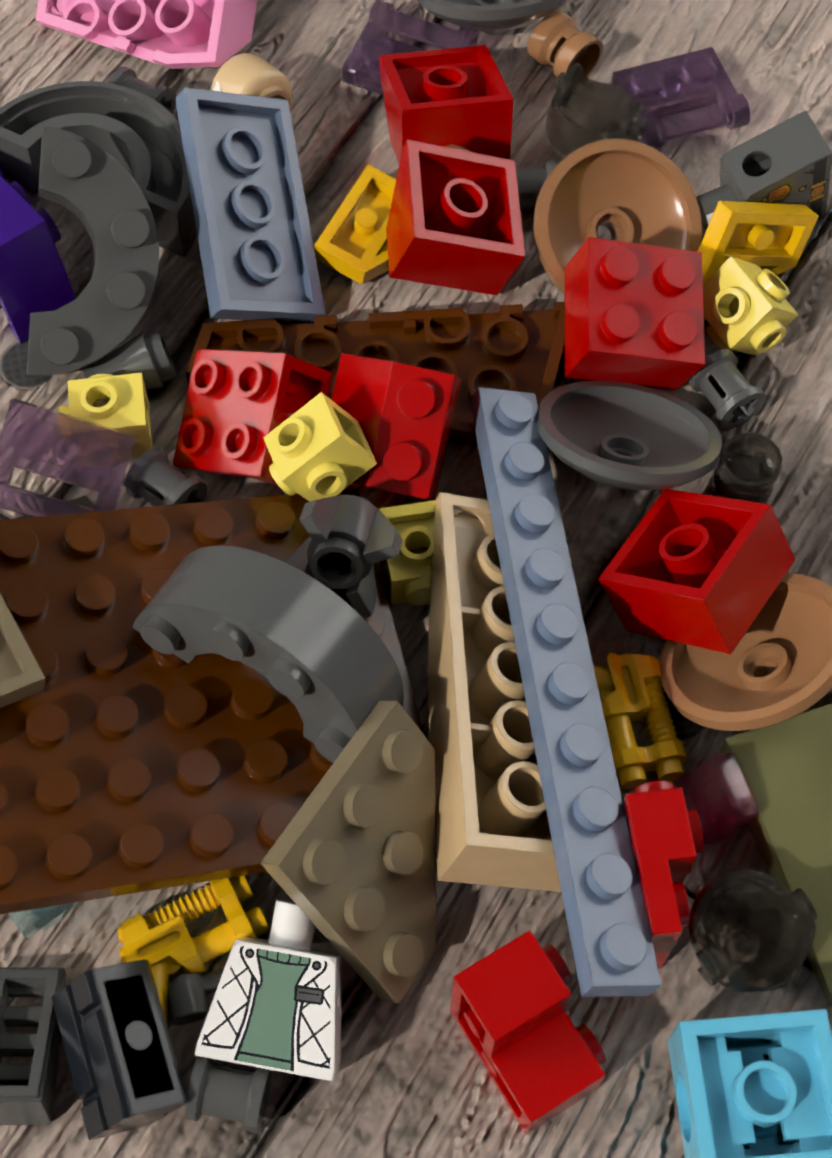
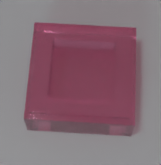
M733 753L715 754L675 784L676 788L682 787L687 811L696 810L699 815L703 831V845L720 842L760 814Z

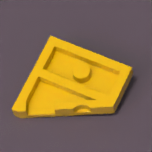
M719 201L698 249V252H702L703 284L731 256L756 264L762 271L768 269L775 275L796 267L819 215L802 204Z

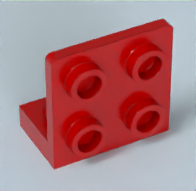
M199 349L195 354L173 465L184 470L251 477L278 486L269 471V466L273 461L263 437L322 392L329 397L333 373L286 353Z

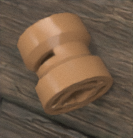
M556 10L546 15L537 24L528 41L527 51L541 65H551L555 77L566 86L574 87L586 80L594 71L601 59L603 44L590 32H580L577 30V24L573 18L562 10Z

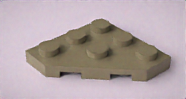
M379 700L260 864L379 999L400 1004L436 948L435 749L398 701Z

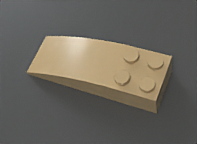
M440 492L435 504L428 641L429 742L435 749V845L438 881L561 892L489 503L485 499Z

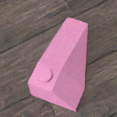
M39 0L35 20L45 27L171 69L221 67L252 40L258 0Z

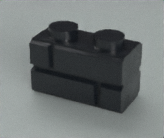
M148 960L132 961L83 972L70 982V985L65 986L52 996L77 1097L83 1101L81 1113L88 1140L153 1124L168 1115V1113L188 1103Z

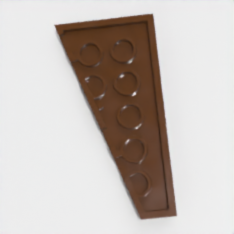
M554 302L553 309L523 311L522 304L500 305V312L467 314L461 308L369 313V320L337 322V315L314 316V323L295 325H280L275 319L203 323L185 372L189 385L195 354L199 349L286 353L333 373L328 397L331 400L341 353L393 361L454 374L462 380L448 441L478 447L470 401L478 387L535 393L538 409L545 395L554 390L565 348L564 302Z

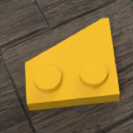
M367 164L314 244L317 261L361 285L389 270L386 228L396 183L395 178Z

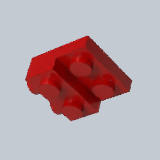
M654 781L636 787L632 793L626 794L623 800L658 969L662 968L674 945L678 944V938L683 932L682 926L689 925V903L683 881L687 874L691 873L692 864L697 857L696 853L703 851V831L699 815L696 810L687 811L682 787L675 788L674 783L670 781Z

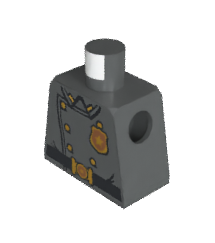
M807 111L801 112L727 151L720 158V187L696 197L702 226L706 230L719 201L802 204L819 215L817 221L825 219L832 151Z

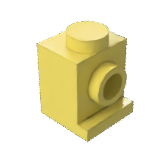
M436 500L379 508V511L397 529L402 538L399 555L383 560L391 604L408 602L411 605L430 604Z

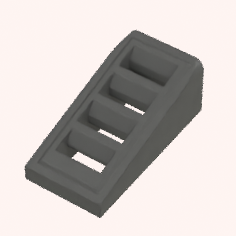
M0 967V1125H48L50 1123L55 1096L61 1036L52 996L65 987L66 972L64 967ZM9 997H44L42 1006H8ZM6 1027H38L37 1034H5ZM2 1056L33 1057L32 1064H2Z

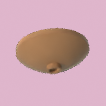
M599 140L584 145L566 156L546 178L539 192L534 211V238L539 258L550 279L563 293L564 267L588 237L599 238V226L606 227L611 233V240L695 252H698L701 244L702 222L700 209L687 178L664 154L646 144L633 140Z
M786 573L732 654L666 640L660 658L662 671L660 679L673 706L685 718L696 724L724 731H743L769 727L789 720L812 707L832 689V587L814 577Z

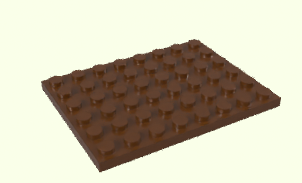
M358 488L344 489L338 494L360 497ZM287 494L0 520V593L45 676L43 691L0 708V915L267 872L260 864L333 763L316 750L314 743L303 737L304 723L295 705L287 696L277 691L260 672L239 661H233L214 653L196 655L188 664L174 654L166 655L154 650L143 640L140 632L132 627L136 618L182 560L197 549L220 545L235 546L254 550L285 562L309 537L308 532L300 521L305 503L309 502L299 494L293 496ZM378 562L373 565L377 600L372 616L363 619L378 634L395 660L404 685L403 709L424 735ZM328 587L354 609L346 596L347 589Z

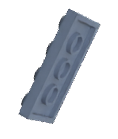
M185 87L175 98L210 318L234 320L275 319L280 322L314 323V316H324L325 309L288 100Z

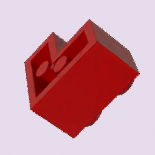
M531 930L456 974L453 980L450 1005L452 1015L526 1135L596 1091L606 1076L600 1065L606 1062V1057L596 1037L585 1024L575 1028L565 1012L571 997V992L567 986L572 983V976L566 963L551 944L541 947Z

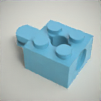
M827 1009L679 1022L667 1043L685 1158H832V1035Z

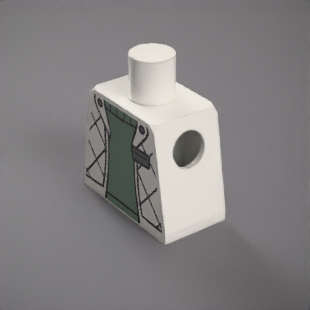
M276 900L269 940L253 937H242L235 940L199 1036L195 1056L327 1081H333L339 1073L341 1064L342 955L311 948L315 925L295 902Z

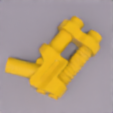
M609 653L605 667L593 666L616 774L620 780L621 787L623 789H633L647 782L646 771H656L659 781H674L684 775L682 764L687 760L683 741L678 740L676 737L677 733L674 731L675 726L672 725L673 720L669 713L670 709L667 707L668 702L665 701L666 696L662 689L663 685L660 679L662 671L659 660L650 655L629 653L617 655ZM646 720V723L649 724V733L652 736L651 741L654 743L646 747H637L631 722H644Z
M244 875L209 881V885L205 884L203 888L199 887L197 891L185 894L184 897H179L178 900H173L170 904L166 903V906H160V909H154L152 913L148 912L145 916L139 912L123 920L121 925L117 927L119 942L123 943V947H120L121 962L127 963L143 959L149 961L166 1023L169 977L177 975L180 971L185 974H202L206 972L204 964L231 951L236 939L242 937L257 938L270 931L259 906L244 912L240 905L241 902L253 897ZM220 906L227 921L191 938L185 926L186 923L192 922L195 918L198 919L201 915L204 916L207 912L211 913V910H217Z

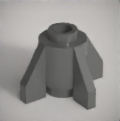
M338 495L305 503L300 521L308 532L309 537L285 563L311 577L314 575L320 583L327 587L347 589V598L362 618L372 616L377 600L373 563L399 555L402 544L400 534L377 507L368 500L356 495Z

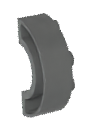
M76 81L54 84L33 90L17 97L0 108V169L5 179L12 182L16 181L19 185L39 193L42 127H54L75 133L107 151L119 161L136 181L152 212L159 246L182 257L187 255L197 235L179 122L164 106L151 97L125 86L97 81Z
M48 126L42 127L39 198L62 204L81 220L92 240L95 265L90 282L77 299L55 311L30 313L26 375L37 377L54 376L76 371L98 361L114 350L129 336L145 313L153 295L159 267V244L154 218L144 194L130 173L118 160L92 141L75 133Z
M220 545L203 547L191 552L182 560L139 614L132 627L140 632L143 640L154 650L166 655L174 654L188 664L196 655L214 653L233 661H239L260 672L277 691L287 696L295 705L304 723L303 737L314 743L316 750L332 763H334L350 739L358 731L379 700L398 701L403 707L404 685L397 664L381 638L362 616L336 593L313 577L279 559L254 550Z

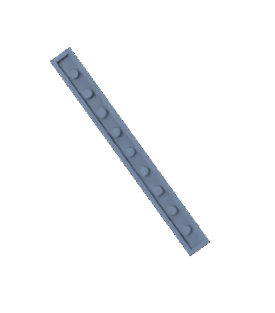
M478 387L470 401V407L581 997L649 996L662 984L546 443L541 438L537 429L538 404L535 393Z

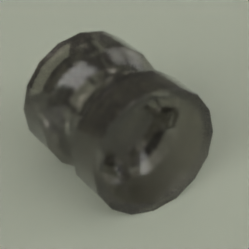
M757 433L736 434L728 439L721 449L718 465L714 470L711 480L710 491L712 496L767 504L772 495L773 486L782 469L783 458L779 448L771 439Z

